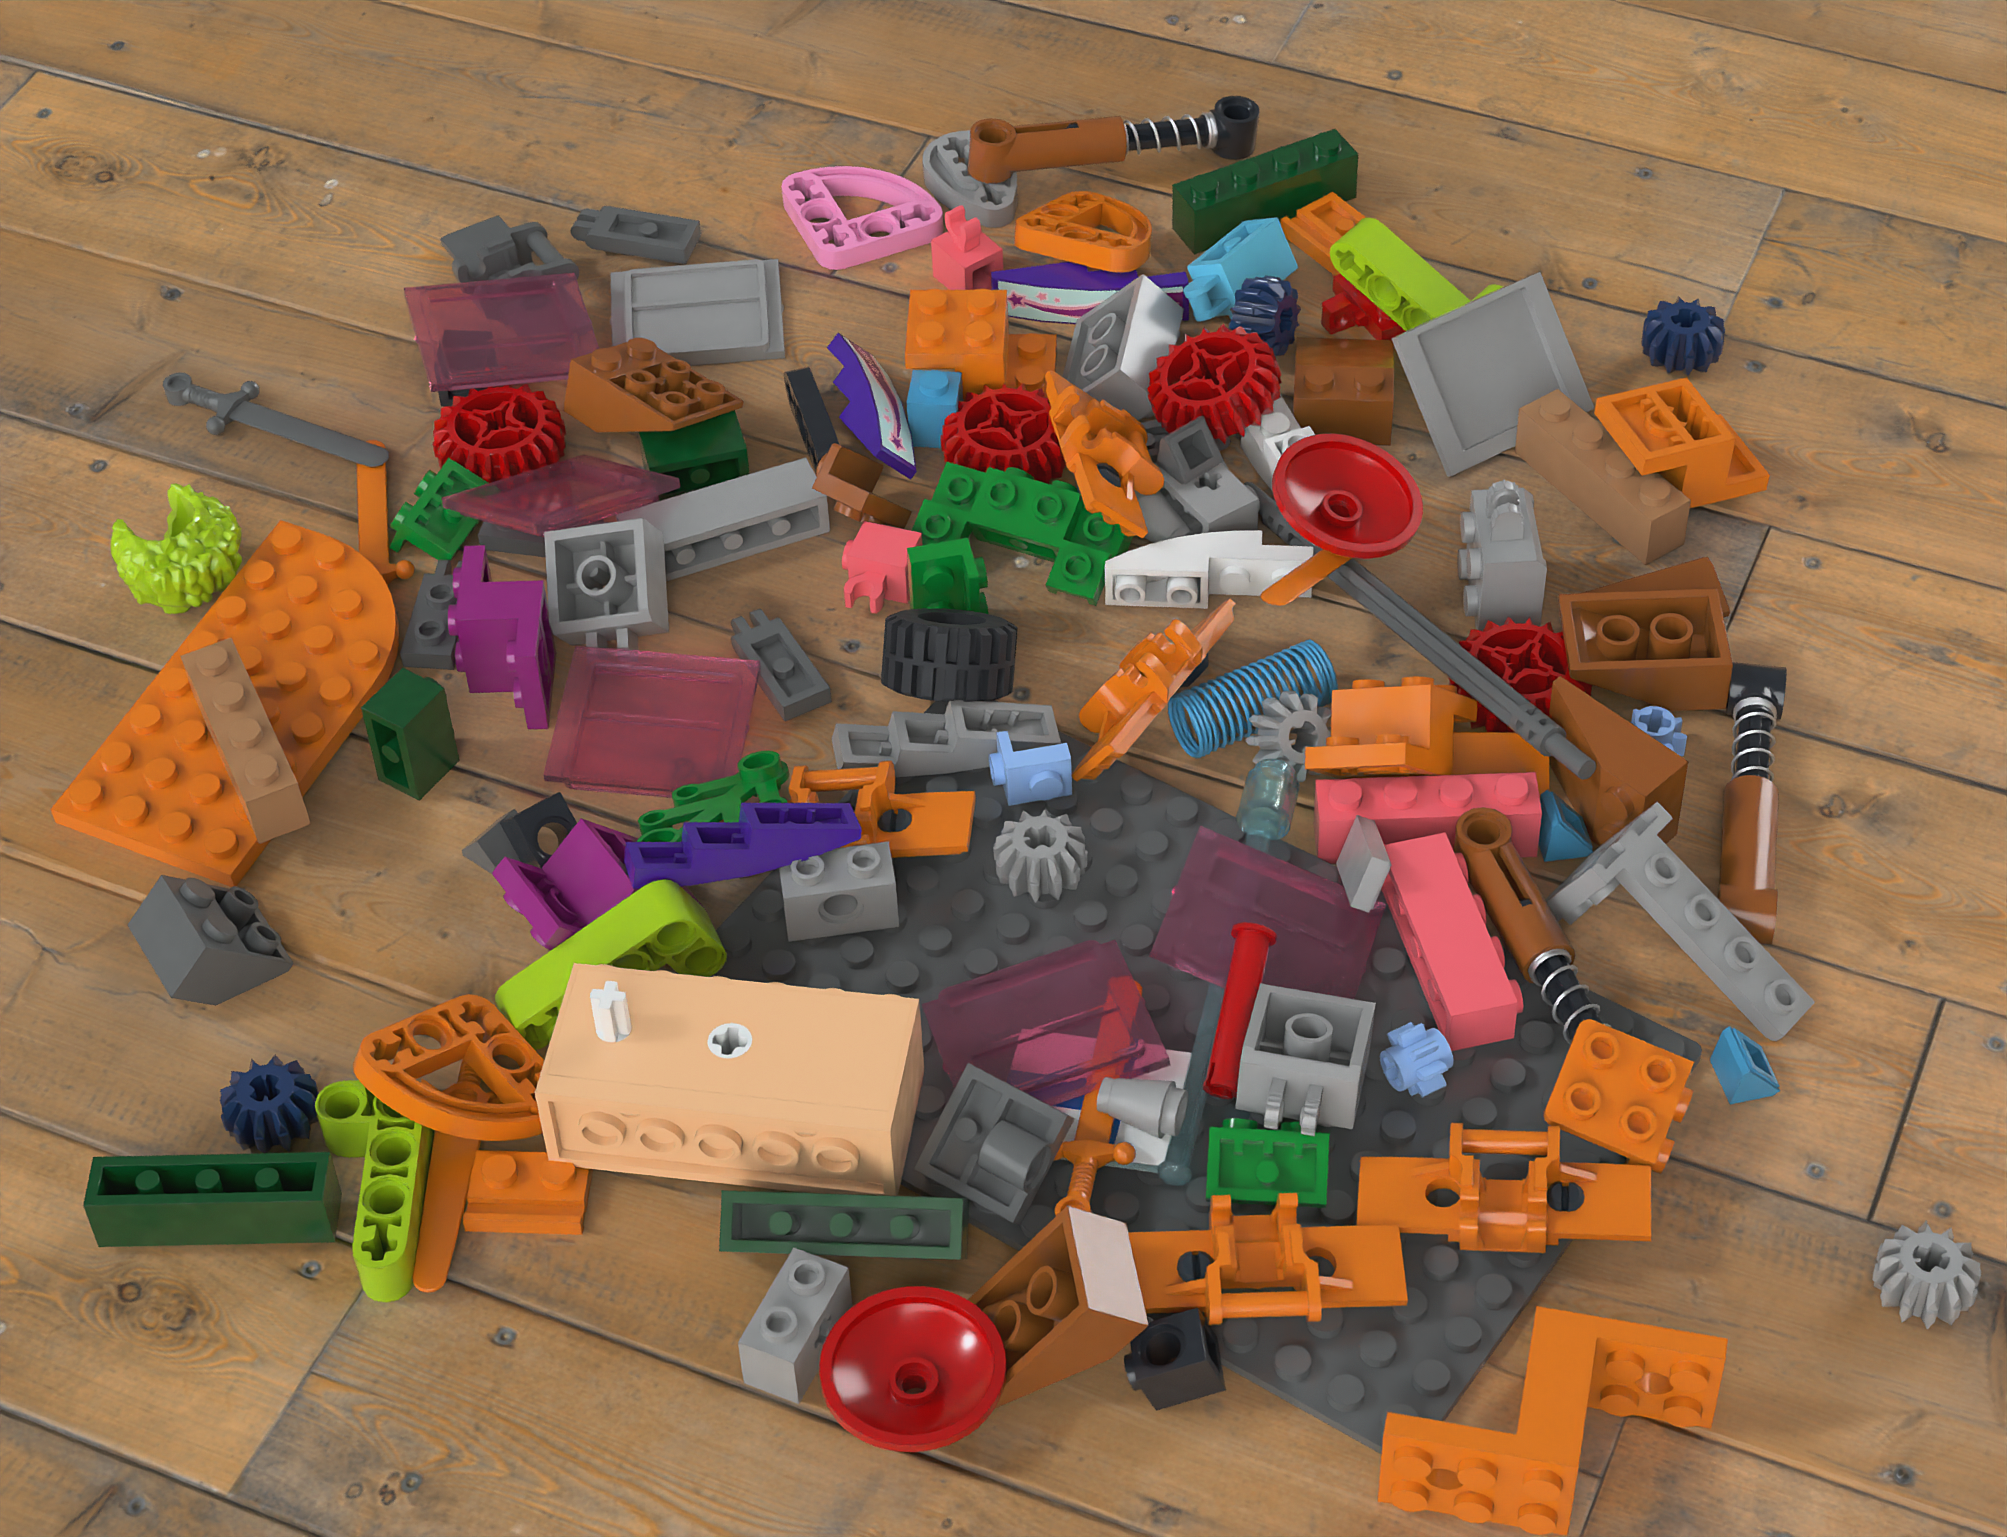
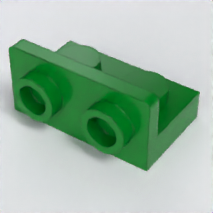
M448 458L438 473L429 470L414 492V495L419 497L415 505L412 506L405 502L396 514L390 527L397 532L389 548L399 553L408 541L438 561H452L490 508L492 501L495 500L500 490Z
M969 538L907 548L910 609H955L989 614L985 594L980 592V589L988 587L983 557L974 558Z
M1238 1118L1222 1120V1127H1209L1206 1202L1211 1201L1212 1195H1230L1231 1203L1276 1206L1278 1193H1297L1298 1207L1326 1208L1329 1133L1317 1132L1316 1128L1315 1136L1301 1134L1299 1122L1282 1123L1281 1130L1258 1129L1257 1121Z

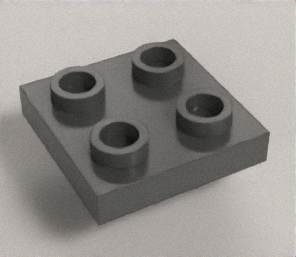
M968 1063L914 1170L1006 1220L1021 1225L1075 1118Z

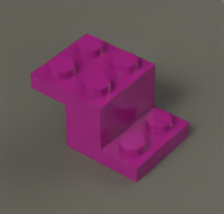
M485 545L464 546L462 567H454L453 592L455 599H457V604H450L448 607L450 636H458L459 639L456 642L455 648L457 671L466 673L469 693L514 692L515 707L524 708L527 728L549 729L556 648L553 632L549 624V610L544 581L492 582Z
M581 818L542 869L504 856L492 872V875L505 890L503 898L506 903L515 911L524 915L532 925L530 930L532 937L540 945L551 951L639 890L632 888L624 864L626 842H637L639 838ZM680 886L702 906L687 886Z

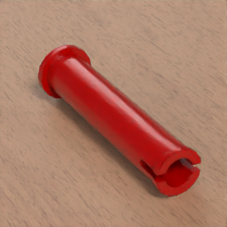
M1237 923L1233 925L1231 930L1235 944L1206 1080H1204L1202 1087L1207 1094L1222 1099L1237 1098L1239 1068L1244 1040L1259 986L1262 984L1269 947L1275 945L1277 935L1272 929L1256 923Z

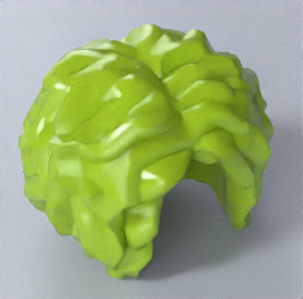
M175 483L171 484L167 491L172 511L167 517L168 530L164 534V540H146L134 535V532L123 519H116V522H114L111 538V555L117 564L118 575L124 580L125 585L129 586L134 598H137V602L140 605L152 604L162 607L166 614L185 613L192 606L201 607L204 602H211L213 599L212 593L223 592L235 578L236 572L242 563V556L238 553L241 544V527L231 512L230 506H224L213 496L208 497L203 492H195L190 484L183 487Z

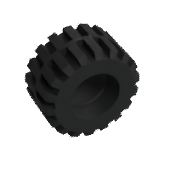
M924 608L903 610L889 615L885 618L881 683L899 694L933 701L949 702L963 700L964 702L992 701L1005 697L1013 692L1018 628L1003 618L965 610Z

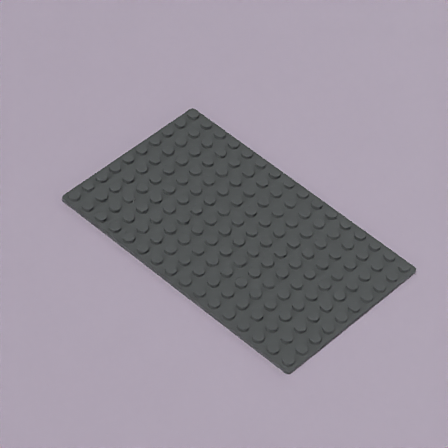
M935 701L924 713L945 714L948 702ZM1058 731L1061 744L1067 743L1073 773L1092 747ZM1117 759L1108 769H1104L1095 780L1080 779L1076 782L1072 778V795L1008 806L1003 785H993L990 767L947 774L896 777L894 794L975 791L976 794L968 852L956 855L891 858L896 882L899 927L788 942L779 868H777L761 882L716 930L727 953V958L723 967L710 977L722 976L732 980L761 983L780 982L790 986L819 989L837 988L848 992L877 995L895 994L901 997L919 999L925 1072L900 1185L922 1197L968 1199L914 1170L968 1063L1008 1082L1022 1030L1097 1040L1110 987L1122 979H1131L1140 983L1142 986V997L1131 1045L1192 1053L1190 1058L1192 1065L1185 1088L1189 1095L1185 1120L1179 1135L1173 1136L1164 1174L1105 1165L1097 1169L1090 1199L1091 1211L1094 1214L1126 1223L1128 1232L1209 1230L1210 1202H1206L1209 1127H1222V1120L1238 1118L1257 1121L1258 1129L1276 1130L1264 1127L1265 1116L1255 1112L1235 1109V1097L1232 1099H1222L1209 1095L1202 1089L1203 1082L1206 1080L1235 944L1231 930L1233 925L1237 923L1249 922L1264 925L1272 929L1277 935L1275 945L1269 947L1262 984L1376 1003L1369 1060L1353 1129L1336 1126L1325 1127L1317 1124V1132L1329 1133L1326 1208L1298 1207L1297 1224H1301V1227L1357 1225L1360 1157L1449 1159L1451 1123H1463V1129L1548 1132V1126L1551 1125L1544 1119V1110L1571 1045L1564 1039V1025L1558 1024L1553 1019V1006L1543 1001L1541 995L1542 987L1525 980L1510 952L1503 948L1505 973L1508 980L1515 979L1518 982L1523 997V1012L1516 1016L1514 1038L1452 1051L1453 1066L1448 1071L1441 1073L1447 1085L1427 1096L1421 1097L1419 1093L1411 1096L1408 1089L1401 1092L1397 1091L1387 1080L1380 1063L1381 1052L1392 1046L1387 1033L1410 1022L1414 1026L1422 1023L1425 1030L1431 1028L1438 1029L1382 889L1373 909H1370L1369 912L1351 907L1336 866ZM849 790L838 803H850L855 812L859 790ZM1046 808L1051 818L1054 819L1067 814L1072 826L1081 827L1082 833L1085 836V850L1088 852V865L1085 868V874L1080 875V881L1076 890L1062 888L1059 900L1050 894H1041L1035 903L1029 892L1014 897L1009 884L1000 883V879L996 874V860H994L993 847L994 843H996V837L1002 835L1001 831L1004 828L1005 821L1019 822L1023 810L1032 817L1040 816ZM1588 991L1587 997L1591 1004L1600 1006L1598 1016L1603 1024H1609L1611 1028L1693 1061L1694 1064L1690 1074L1699 1063L1702 1048L1697 1042L1595 992ZM1283 1117L1277 1130H1281L1282 1123L1300 1122V1120ZM1560 1130V1162L1624 1164L1627 1159L1625 1156ZM1463 1153V1155H1473L1474 1159H1480L1482 1177L1494 1180L1526 1179L1529 1171V1161H1535V1157H1547L1546 1155ZM1062 1159L1052 1162L1021 1225L1006 1220L970 1199L969 1223L1020 1251L1056 1217L1055 1207L1062 1198L1067 1197L1074 1164L1069 1160ZM1437 1189L1427 1196V1200L1438 1207H1450L1460 1199L1457 1193L1449 1189ZM1231 1203L1233 1216L1271 1215L1276 1207L1274 1205ZM1400 1233L1408 1296L1407 1306L1322 1308L1320 1322H1307L1306 1316L1222 1318L1221 1325L1209 1326L1217 1337L1223 1366L1382 1454L1383 1432L1387 1412L1443 1422L1446 1420L1573 1239L1558 1238V1245H1546V1253L1460 1250L1459 1242H1448V1235ZM1320 1256L1309 1257V1259L1318 1263L1319 1276L1331 1277L1334 1274L1333 1265L1327 1259ZM1294 1287L1221 1289V1293L1296 1291ZM1147 1313L1146 1316L1148 1322L1178 1313Z

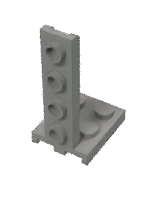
M1658 802L1594 850L1545 899L1557 921L1564 918L1571 925L1593 904L1595 906L1621 884L1751 1023L1771 1041H1777L1784 1037L1815 1003L1657 835L1673 819Z

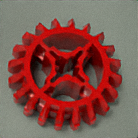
M1223 324L1216 332H1209L1204 327L1201 335L1192 338L1185 334L1184 343L1179 346L1169 345V356L1156 358L1157 368L1149 373L1150 386L1147 388L1149 393L1148 399L1154 416L1168 433L1174 432L1199 416H1204L1213 438L1220 439L1226 444L1228 436L1237 433L1244 437L1245 428L1248 426H1261V415L1274 413L1273 401L1281 398L1280 384L1282 381L1280 378L1281 371L1272 348H1269L1268 343L1264 342L1257 332L1248 334L1242 326L1230 331Z
M508 381L503 387L493 388L490 383L485 390L477 391L470 388L467 397L453 396V405L441 408V417L434 421V441L432 444L440 469L450 458L497 489L506 490L509 495H511L513 488L519 486L530 490L532 480L546 481L547 472L558 469L560 458L565 456V422L561 419V414L556 407L555 401L548 400L544 391L531 392L528 384L515 389Z
M1003 383L1001 389L995 390L984 385L982 394L979 395L967 392L965 401H958V412L949 414L945 418L944 425H942L943 435L940 436L941 451H944L945 464L950 462L985 473L988 467L1005 471L1008 467H1013L1029 473L1034 477V480L1047 484L1050 483L1052 478H1061L1063 469L1067 465L1049 415L1051 406L1048 397L1044 395L1043 389L1040 388L1029 392L1024 383L1017 389L1008 388Z
M1508 616L1505 623L1499 626L1488 620L1483 631L1471 629L1466 640L1458 642V644L1548 717L1553 681L1559 676L1591 696V684L1570 678L1563 631L1554 633L1551 621L1543 626L1533 625L1530 617L1525 623H1514ZM1449 678V685L1457 687V694L1474 699ZM1477 701L1476 722H1470L1471 729L1485 726L1487 732L1516 733Z

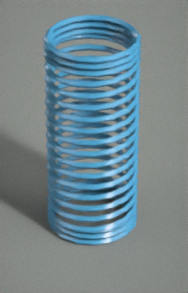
M1305 640L1295 646H1290L1289 649H1282L1281 652L1274 653L1273 656H1266L1265 659H1258L1257 662L1249 663L1248 666H1241L1240 669H1235L1232 673H1225L1224 676H1217L1216 679L1208 680L1207 683L1193 686L1190 690L1176 693V695L1169 699L1168 714L1174 734L1187 754L1196 759L1210 754L1211 751L1216 752L1218 747L1225 748L1226 744L1233 745L1234 741H1241L1243 737L1248 738L1251 734H1258V728L1256 727L1253 730L1252 723L1249 721L1252 715L1245 701L1242 688L1249 698L1254 714L1262 715L1253 697L1250 684L1256 692L1261 706V701H1264V697L1260 691L1258 680L1265 690L1266 697L1273 698L1267 684L1268 678L1279 700L1281 692L1276 683L1275 674L1281 683L1283 691H1290L1283 676L1284 670L1292 690L1296 691L1300 698V691L1292 676L1291 667L1303 693L1313 694L1318 697L1317 707H1323L1332 703V690H1338V682L1333 665L1326 652L1313 640ZM1306 658L1317 675L1321 691L1316 686L1312 673L1307 666ZM1250 672L1253 673V679L1249 676ZM1242 675L1245 677V683L1241 679ZM1233 678L1237 681V687L1233 683ZM1217 686L1220 687V693L1217 691ZM1209 689L1212 691V697L1208 693ZM1200 692L1204 695V701L1200 697ZM1234 692L1241 702L1242 708L1246 715L1247 723L1243 719L1242 714L1238 708ZM1226 696L1231 702L1233 709L1236 713L1239 727L1236 724L1230 712ZM1218 700L1224 708V711L1229 720L1231 730L1227 726L1222 716ZM1210 704L1218 717L1222 733L1214 720ZM1184 707L1189 713L1192 726L1199 740V745L1193 738V735L1189 729L1185 717Z

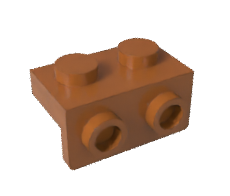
M833 443L829 452L821 458L816 470L817 478L812 489L837 500L833 510L859 522L866 521L881 525L889 523L900 529L905 528L912 511L872 493L883 470L882 464L837 443Z

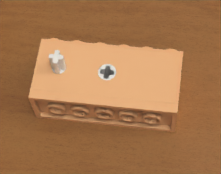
M574 963L535 1090L548 1160L574 1163L575 1167L805 1193L898 1196L925 1072L919 999L901 997L895 994L877 995L848 992L837 988L819 989L790 986L780 982L761 983L732 980L722 976L703 977L674 974L664 970L646 971L617 968L607 964L588 965Z

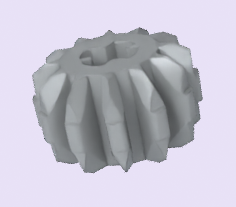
M1283 691L1280 693L1279 700L1276 698H1266L1264 701H1261L1265 716L1252 715L1249 718L1252 725L1258 728V735H1251L1245 740L1249 746L1260 747L1252 762L1257 766L1265 767L1269 765L1268 776L1277 780H1282L1287 776L1290 782L1299 783L1306 780L1307 773L1310 775H1320L1321 773L1305 769V747L1326 746V738L1331 737V727L1326 726L1331 717L1330 708H1317L1318 697L1313 694H1303L1299 698L1296 691ZM1289 733L1297 734L1296 743L1294 739H1289Z
M1046 808L1040 816L1032 817L1023 810L1019 822L1005 821L1004 828L1001 831L1002 835L997 836L996 843H994V860H996V874L1000 879V883L1009 884L1014 897L1029 892L1036 903L1041 894H1050L1059 900L1062 888L1077 889L1080 875L1085 874V868L1088 865V852L1085 850V836L1082 833L1081 827L1072 826L1067 814L1054 819L1051 818Z
M1927 1221L1919 1227L1917 1233L1901 1225L1899 1230L1895 1232L1893 1239H1885L1884 1243L1880 1245L1876 1258L1878 1263L1875 1264L1872 1275L1873 1286L1881 1290L1882 1307H1900L1899 1315L1902 1323L1912 1315L1921 1317L1927 1330L1935 1323L1936 1317L1952 1326L1955 1319L1959 1318L1961 1311H1968L1973 1306L1978 1292L1976 1287L1981 1277V1263L1972 1260V1243H1954L1952 1227L1942 1234L1932 1232Z

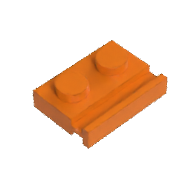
M1331 192L1297 210L1296 217L1289 219L1285 216L1282 218L1281 227L1290 242L1336 276L1340 273L1330 259L1329 252L1331 246L1366 217L1335 193Z
M476 1150L467 1193V1210L464 1212L462 1219L465 1231L583 1235V1221L587 1210L593 1169L575 1167L574 1163L548 1160L547 1152Z

